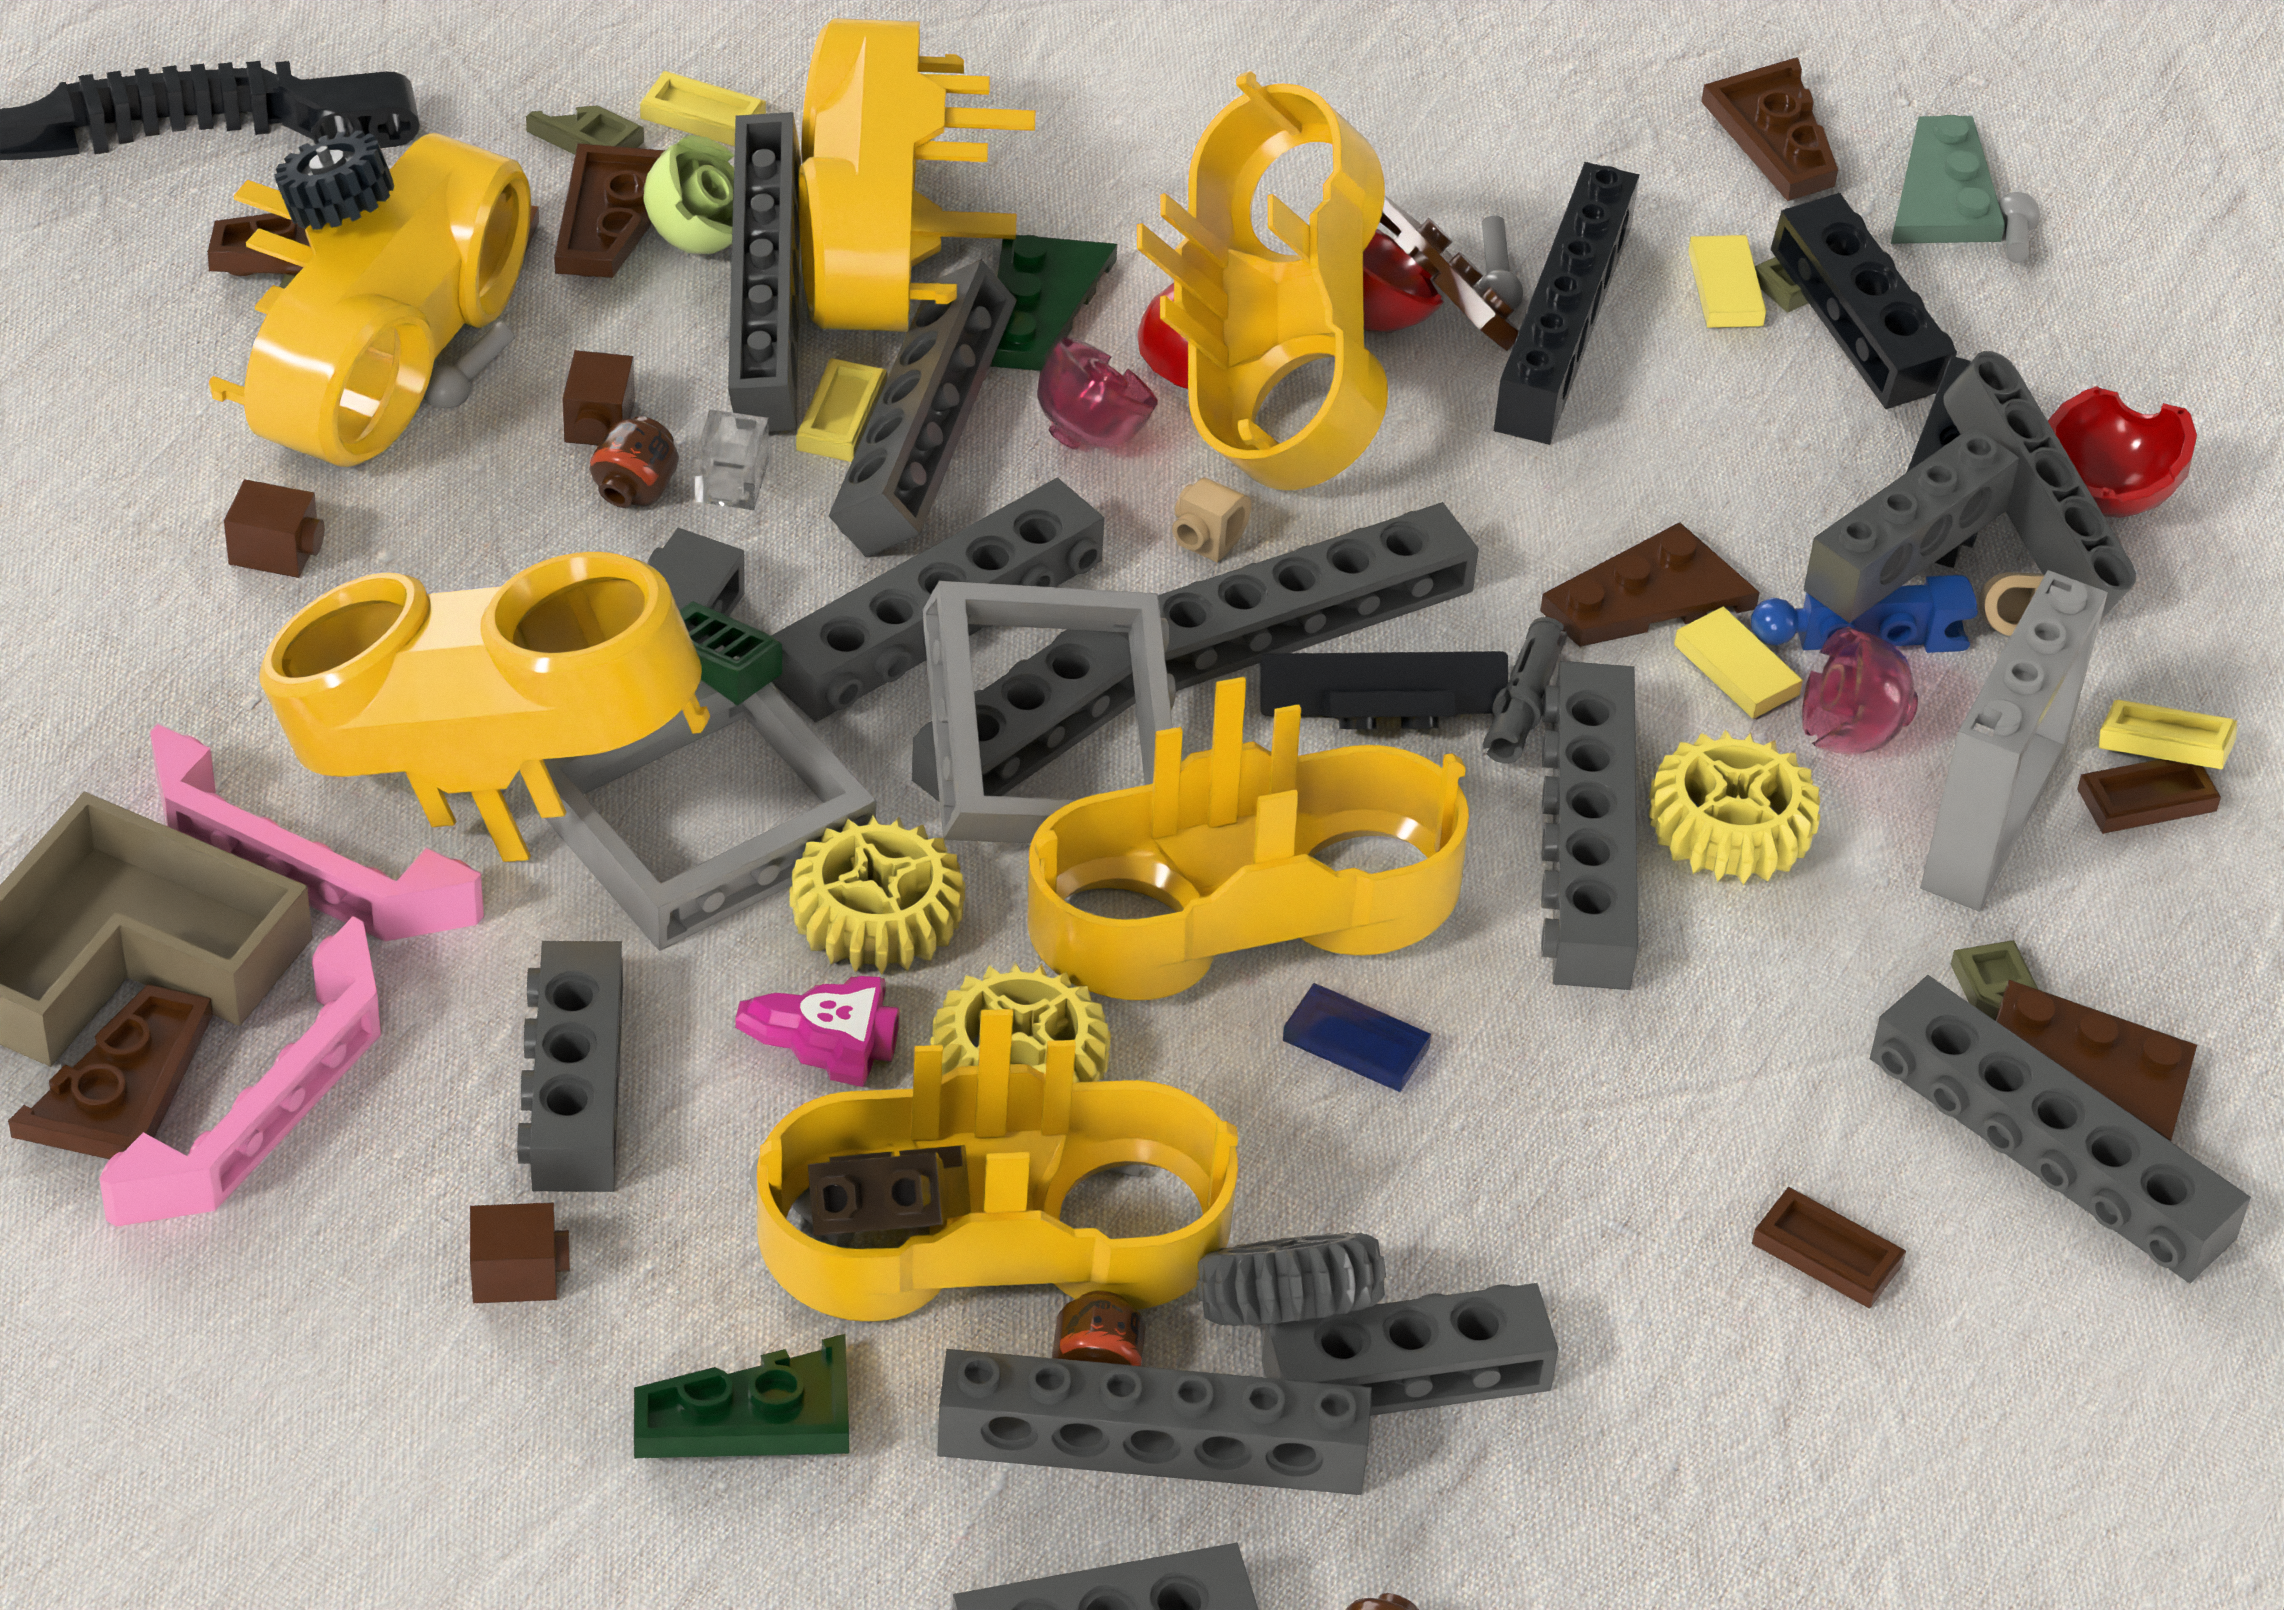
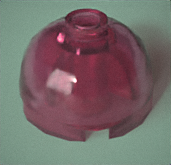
M1068 336L1059 341L1056 347L1052 349L1039 374L1037 398L1042 412L1052 423L1048 430L1060 443L1075 450L1081 444L1095 449L1118 447L1131 440L1145 426L1151 417V413L1157 406L1158 400L1152 390L1131 370L1127 369L1122 376L1117 370L1108 365L1112 358L1110 355L1082 340Z
M1849 626L1837 630L1825 642L1819 652L1830 656L1823 672L1811 671L1806 683L1802 705V724L1805 735L1814 736L1817 734V740L1811 744L1836 753L1859 755L1880 750L1891 742L1903 727L1908 726L1915 717L1918 707V695L1914 691V679L1906 657L1896 646L1872 633Z

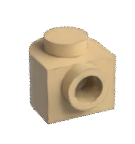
M1206 477L1201 478L1194 485H1187L1180 493L1175 506V516L1178 519L1173 523L1172 532L1177 540V545L1218 563L1237 544L1244 533L1250 518L1251 499L1247 495Z
M2005 572L1989 579L1979 595V610L1984 621L1998 632L2011 636L2045 575L2041 573Z

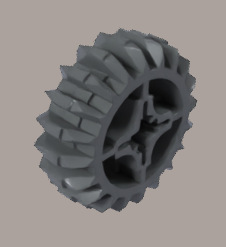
M1346 1232L1281 1238L1220 1248L1218 1251L1209 1252L1198 1262L1199 1279L1196 1282L1198 1298L1203 1303L1205 1319L1220 1326H1254L1325 1318L1326 1316L1347 1314L1350 1311L1364 1310L1366 1307L1374 1306L1385 1296L1384 1278L1387 1277L1384 1256H1380L1378 1239L1368 1234H1351Z

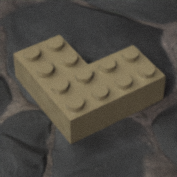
M84 791L0 885V1045L52 1067L127 978L143 985L148 984L211 998L214 1016L241 1026L313 939L307 886Z

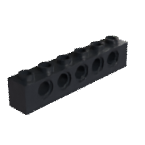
M1584 162L1501 376L1493 431L1548 445L1551 444L1632 226L1640 174L1619 170L1612 166Z

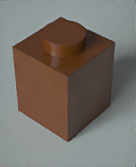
M574 350L562 398L564 442L598 446L607 430L615 422L631 419L635 401L634 356Z
M244 479L224 519L228 564L299 578L309 556H316L320 552L324 539L325 525L322 519H317L315 493Z
M554 1202L470 1206V1271L473 1304L557 1300V1272H570L569 1230H555Z

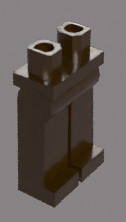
M965 1145L899 1151L900 1156H895L894 1151L829 1157L830 1162L808 1164L814 1236L945 1224L944 1219L971 1213Z

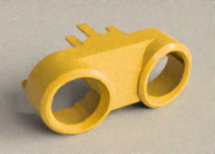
M833 18L821 29L816 40L808 74L803 110L802 165L800 166L798 178V218L801 265L807 309L810 319L821 329L908 332L910 299L936 300L935 304H948L957 298V284L911 282V267L941 251V237L1016 239V213L942 211L940 206L915 190L916 159L988 162V143L930 141L943 134L944 127L1035 131L1036 110L945 107L946 93L989 95L990 76L920 74L919 72L964 74V59L956 54H945V57L919 56L920 21Z
M1249 71L1240 74L1236 78V86L1245 94L1233 100L1215 116L1197 143L1189 169L1188 212L1166 193L1160 194V216L1186 238L1173 249L1143 223L1137 224V249L1174 279V302L1166 295L1160 297V319L1188 341L1189 408L1192 420L1199 434L1212 448L1259 484L1278 490H1298L1323 483L1349 467L1369 446L1379 430L1385 415L1388 401L1387 378L1379 360L1364 346L1363 251L1373 238L1382 216L1385 182L1381 163L1371 144L1321 96L1308 88L1294 84L1282 83L1261 86L1256 81V75ZM1310 142L1332 144L1333 172L1323 184V201L1309 215L1310 226L1274 194L1267 195L1268 229L1298 255H1284L1270 250L1260 242L1252 226V204L1261 177L1276 158L1291 148ZM1335 357L1334 376L1327 398L1315 417L1300 432L1290 439L1279 443L1255 424L1257 413L1264 399L1282 378L1308 362Z
M429 133L415 141L390 168L389 171L393 178L394 189L393 191H388L390 197L385 202L376 201L378 208L371 213L363 210L360 212L362 218L353 222L350 217L343 219L341 226L331 228L330 223H326L322 229L315 230L312 229L311 225L308 226L305 232L310 246L258 228L246 242V247L301 266L303 269L285 289L272 285L255 305V310L267 315L253 345L246 372L245 387L212 376L209 380V390L212 398L221 402L228 399L244 405L248 425L258 437L340 467H351L361 464L383 452L400 436L419 408L430 381L434 359L464 324L482 328L494 321L502 313L513 293L526 251L531 217L529 182L518 161L439 133ZM247 180L234 194V200L291 220L279 190Z
M579 552L553 557L524 569L509 579L502 587L428 594L422 582L409 575L377 573L354 579L328 591L294 615L270 643L259 671V681L297 759L305 768L321 775L337 777L405 771L431 827L455 826L457 822L443 791L448 794L471 792L503 862L529 860L531 857L500 790L507 789L518 770H520L541 818L563 817L567 811L543 759L593 755L621 748L658 730L673 719L681 710L686 717L692 734L701 733L710 718L707 706L700 707L695 695L701 680V661L665 578L660 572L645 562L608 552Z
M1245 677L1218 681L1215 688L1212 749L1193 752L1181 762L1182 728L1176 727L1156 731L1153 784L1078 799L1055 811L1040 825L1031 841L1029 849L1027 927L1031 943L1040 958L1055 973L1060 975L1067 972L1072 984L1088 986V991L1122 1000H1152L1172 996L1197 983L1210 968L1214 955L1301 938L1305 942L1323 950L1346 955H1375L1412 945L1435 931L1449 917L1460 896L1469 823L1467 800L1458 784L1459 777H1465L1466 767L1462 759L1453 753L1445 754L1441 768L1436 763L1416 753L1382 745H1354L1298 756L1301 707L1299 704L1274 709L1272 751L1267 750L1254 741L1242 743L1246 679ZM1364 836H1383L1399 839L1414 845L1427 859L1413 865L1370 874L1355 867L1335 871L1314 859L1313 856L1324 848L1343 840ZM1091 889H1124L1150 896L1164 903L1176 913L1141 919H1113L1082 911L1067 903L1064 899L1073 894Z
M1013 1009L981 1010L978 1066L956 1067L942 1076L943 1045L914 1046L913 1089L847 1091L825 1095L794 1109L773 1128L764 1144L760 1146L757 1164L758 1244L769 1271L789 1294L821 1313L852 1321H882L904 1316L923 1307L942 1288L1053 1283L1074 1299L1092 1291H1108L1122 1296L1136 1310L1151 1308L1175 1300L1197 1286L1196 1280L1199 1279L1198 1262L1209 1252L1227 1247L1231 1232L1238 1175V1157L1235 1147L1238 1143L1237 1127L1228 1121H1222L1211 1108L1196 1097L1169 1085L1142 1080L1073 1082L1075 1040L1047 1041L1045 1074L1028 1064L1010 1065ZM965 1145L971 1213L944 1219L945 1224L929 1226L930 1235H912L899 1248L851 1249L829 1245L807 1236L786 1219L793 1203L810 1187L808 1164L830 1162L829 1157L891 1151H894L895 1156H900L899 1151ZM1125 1165L1152 1166L1172 1172L1191 1188L1200 1203L1203 1216L1195 1222L1171 1233L1158 1236L1110 1239L1096 1228L1074 1229L1060 1221L1063 1200L1074 1187L1094 1174Z

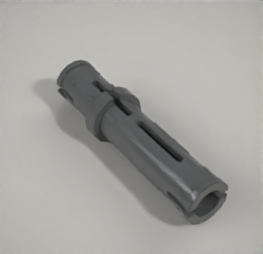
M1540 617L1533 620L1510 675L1508 685L1496 695L1492 708L1494 720L1483 741V748H1490L1486 754L1496 762L1503 764L1516 762L1523 753L1529 731L1534 729L1541 720L1544 710L1542 703L1545 685H1549L1557 659L1568 636L1567 631L1561 632L1564 626L1556 619Z

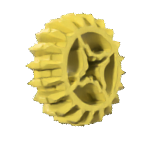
M1725 729L1721 737L1714 741L1701 733L1694 745L1680 742L1673 755H1665L1663 763L1659 765L1656 777L1651 782L1649 799H1651L1648 812L1650 826L1656 828L1657 844L1670 846L1672 861L1690 860L1693 874L1705 868L1714 871L1717 883L1725 874L1736 875L1743 885L1752 873L1769 881L1776 869L1789 872L1793 863L1796 862V858H1804L1806 851L1811 847L1813 834L1817 833L1820 821V814H1818L1820 805L1819 787L1812 785L1811 769L1798 767L1796 753L1781 755L1778 753L1775 740L1761 745L1754 742L1751 732L1744 740L1733 739Z
M872 815L869 823L864 826H858L850 819H847L841 833L826 828L824 835L821 837V842L806 843L802 858L796 860L795 867L792 870L789 905L793 908L794 923L797 926L798 934L806 935L811 951L826 949V955H828L830 964L837 963L845 958L849 959L855 973L864 964H874L882 975L890 963H898L908 971L914 956L931 961L933 953L936 951V946H949L953 930L959 928V923L963 918L966 886L963 881V874L960 873L957 855L947 853L948 850L945 847L943 838L928 839L924 824L909 831L903 826L900 817L891 825L879 824L874 815Z
M1015 961L1009 973L1000 974L989 965L986 973L983 975V981L966 975L963 984L960 986V991L948 990L946 999L943 1001V1008L937 1009V1014L933 1019V1037H931L930 1045H943L942 1076L956 1067L978 1066L979 1046L975 1047L972 1041L980 1034L981 1010L1013 1009L1010 1065L1028 1064L1045 1074L1047 1041L1075 1040L1073 1082H1097L1100 1079H1104V1072H1107L1108 1051L1110 1050L1111 1034L1108 1031V1024L1105 1023L1102 1004L1091 1002L1088 986L1071 988L1067 972L1055 978L1047 977L1043 964L1034 973L1022 972Z

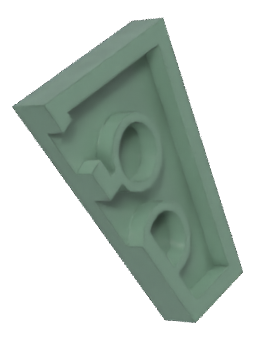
M1919 116L1891 244L2001 242L2005 223L1973 116Z

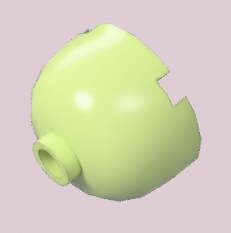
M689 135L670 146L654 163L647 174L644 185V204L651 223L666 241L687 253L713 254L732 245L734 167L728 161L734 155L725 146L708 137Z

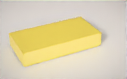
M667 71L662 72L640 103V119L697 136L708 137L711 140L734 147L736 115L766 114L765 100Z
M1747 235L1691 236L1688 253L1707 328L1764 326L1766 308Z
M830 358L797 432L796 450L852 462L887 381V370Z
M1724 606L1677 629L1674 646L1752 719L1800 695L1803 680Z
M2117 699L2114 700L2100 729L2099 748L2223 769L2236 740L2238 721L2225 717Z

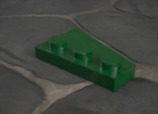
M1016 235V239H1003L997 278L1017 301L990 367L1045 371L1071 332L1074 317L1082 305H1088L1095 295L1097 282L1103 273H1109L1117 260V244L1038 237L1035 235Z
M841 1334L822 1339V1350L791 1358L786 1349L760 1355V1366L729 1374L719 1368L712 1367L634 1387V1459L848 1454L849 1414L846 1335Z

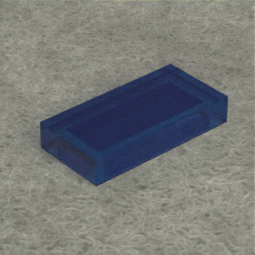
M1313 983L1284 1025L1282 1041L1401 1092L1428 1052L1431 1033Z

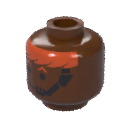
M639 416L633 419L618 420L607 430L591 457L589 470L594 482L599 486L598 491L600 495L610 504L620 508H627L631 504L649 506L660 498L676 471L679 454L674 445L673 436L666 427L651 418Z
M1108 1291L1088 1292L1067 1303L1059 1312L1056 1321L1052 1358L1141 1366L1146 1330L1145 1322L1141 1314L1122 1296Z

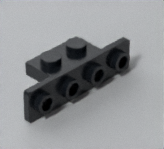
M1503 651L1265 653L1259 659L1260 712L1262 715L1274 716V709L1299 704L1301 716L1323 715L1330 718L1339 717V729H1377V717H1401V728L1430 729L1439 728V716L1493 714L1492 708L1496 695L1508 685V655Z

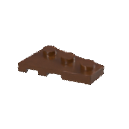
M1798 57L1704 84L1701 99L1703 105L1787 201L1835 187L1838 167L1824 128L1817 124L1812 111L1814 101L1809 89H1804L1801 80L1802 67Z
M577 144L554 255L555 274L613 278L652 225L644 204V185L647 174L665 150Z
M1385 195L1380 223L1397 236L1394 241L1434 277L1432 279L1433 282L1481 332L1508 351L1514 345L1519 332L1516 326L1508 319L1515 311L1513 307L1491 286L1485 292L1481 289L1477 282L1483 277V274L1462 253L1458 252L1453 257L1446 248L1453 241L1434 221L1428 218L1421 225Z
M147 984L95 1035L96 1045L73 1067L64 1065L49 1080L50 1090L32 1108L23 1105L8 1120L11 1138L109 1160L118 1152H124L143 1132L155 1138L213 1017L211 998Z

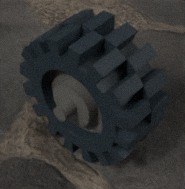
M347 131L337 132L334 139L329 140L326 135L317 138L319 143L311 146L306 143L298 147L300 150L299 154H288L284 158L285 163L278 164L276 168L277 174H274L291 220L294 224L298 223V226L304 229L310 225L313 230L322 229L326 223H330L331 228L341 226L342 220L349 217L353 222L362 218L360 212L363 210L371 213L377 209L378 204L376 201L385 202L390 197L388 191H393L394 189L393 178L378 140L370 133L365 136L363 131H355L350 137Z

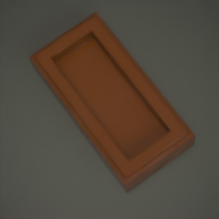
M2164 759L2081 774L2077 788L2102 834L2217 812L2221 799L2219 792L2203 766Z
M1789 1186L1755 1228L1752 1244L1869 1309L1903 1266L1906 1250Z

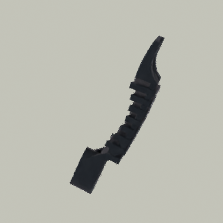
M261 61L246 62L247 68H233L232 62L218 63L217 70H205L204 63L190 65L191 71L179 72L177 71V66L174 65L162 67L163 73L150 74L149 68L134 69V76L122 77L121 71L106 72L107 78L94 80L93 74L78 76L79 82L70 84L61 82L50 94L38 101L19 107L0 109V160L40 159L79 154L74 128L87 126L94 154L109 153L105 130L106 123L114 122L119 143L124 144L134 142L131 126L132 120H142L145 136L160 135L157 118L169 117L172 132L186 130L185 116L196 115L199 130L214 129L212 114H224L227 131L241 130L239 112H252L255 135L269 134L268 124L282 123V125L312 139L315 144H318L317 138L326 135L330 140L336 137L337 132L347 131L350 137L355 131H363L365 136L369 133L374 135L375 139L378 140L380 148L397 147L407 144L418 134L420 123L411 81L405 75L397 72L385 71L301 80L291 75L289 61L275 62L276 74L262 68Z

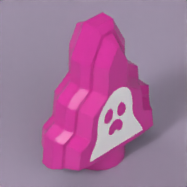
M851 976L844 984L815 985L803 995L775 992L740 1001L735 1018V1028L763 1044L791 1049L800 1063L826 1069L832 1081L864 1087L874 1060L893 1061L898 1037L900 1011L896 1007L883 1006L886 992L884 978Z

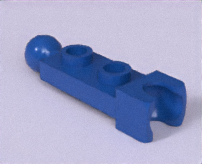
M1927 576L1924 585L1899 587L1850 623L1807 592L1803 608L1795 609L1787 600L1773 597L1762 601L1755 607L1751 615V629L1761 642L1773 646L1789 642L1798 633L1803 650L1924 644L1927 653L1958 652L1967 650L1970 647L1962 620L1975 618L1978 614V607L1973 587L1966 576Z

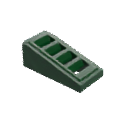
M694 601L679 610L686 627L689 628L692 625L696 627L689 632V635L701 661V680L735 705H740L782 674V643L769 634ZM705 635L710 637L702 644L697 643ZM721 645H722L723 647H725V648H724L723 650H721L720 652L715 651V650H716L717 648H719Z

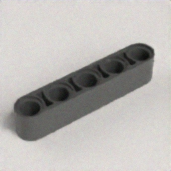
M1994 351L1978 353L1944 393L1945 408L1960 434L1974 426L2020 458L2006 511L2007 515L2042 574L2045 575L2047 570L2108 592L2101 616L2102 620L2135 584L2136 571L2016 367L2006 357Z

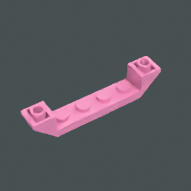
M159 724L150 731L155 774L167 826L306 885L310 907L345 923L353 916L364 922L366 933L383 941L474 926L484 917L481 873L473 870L465 862L458 859H449L425 848L401 877L395 881L374 867H365L335 853L323 843L311 842L281 828L269 818L257 817L227 803L222 797L215 794L211 749L203 745L192 736L181 735Z
M352 916L334 936L330 935L322 940L314 953L312 968L314 971L317 1002L324 1005L315 1023L296 1043H289L281 1050L274 1066L254 1087L249 1086L238 1095L231 1111L212 1131L203 1132L195 1140L188 1156L143 1132L124 1152H118L108 1161L102 1175L99 1177L106 1221L115 1226H123L215 1211L381 1036L377 989L363 921Z

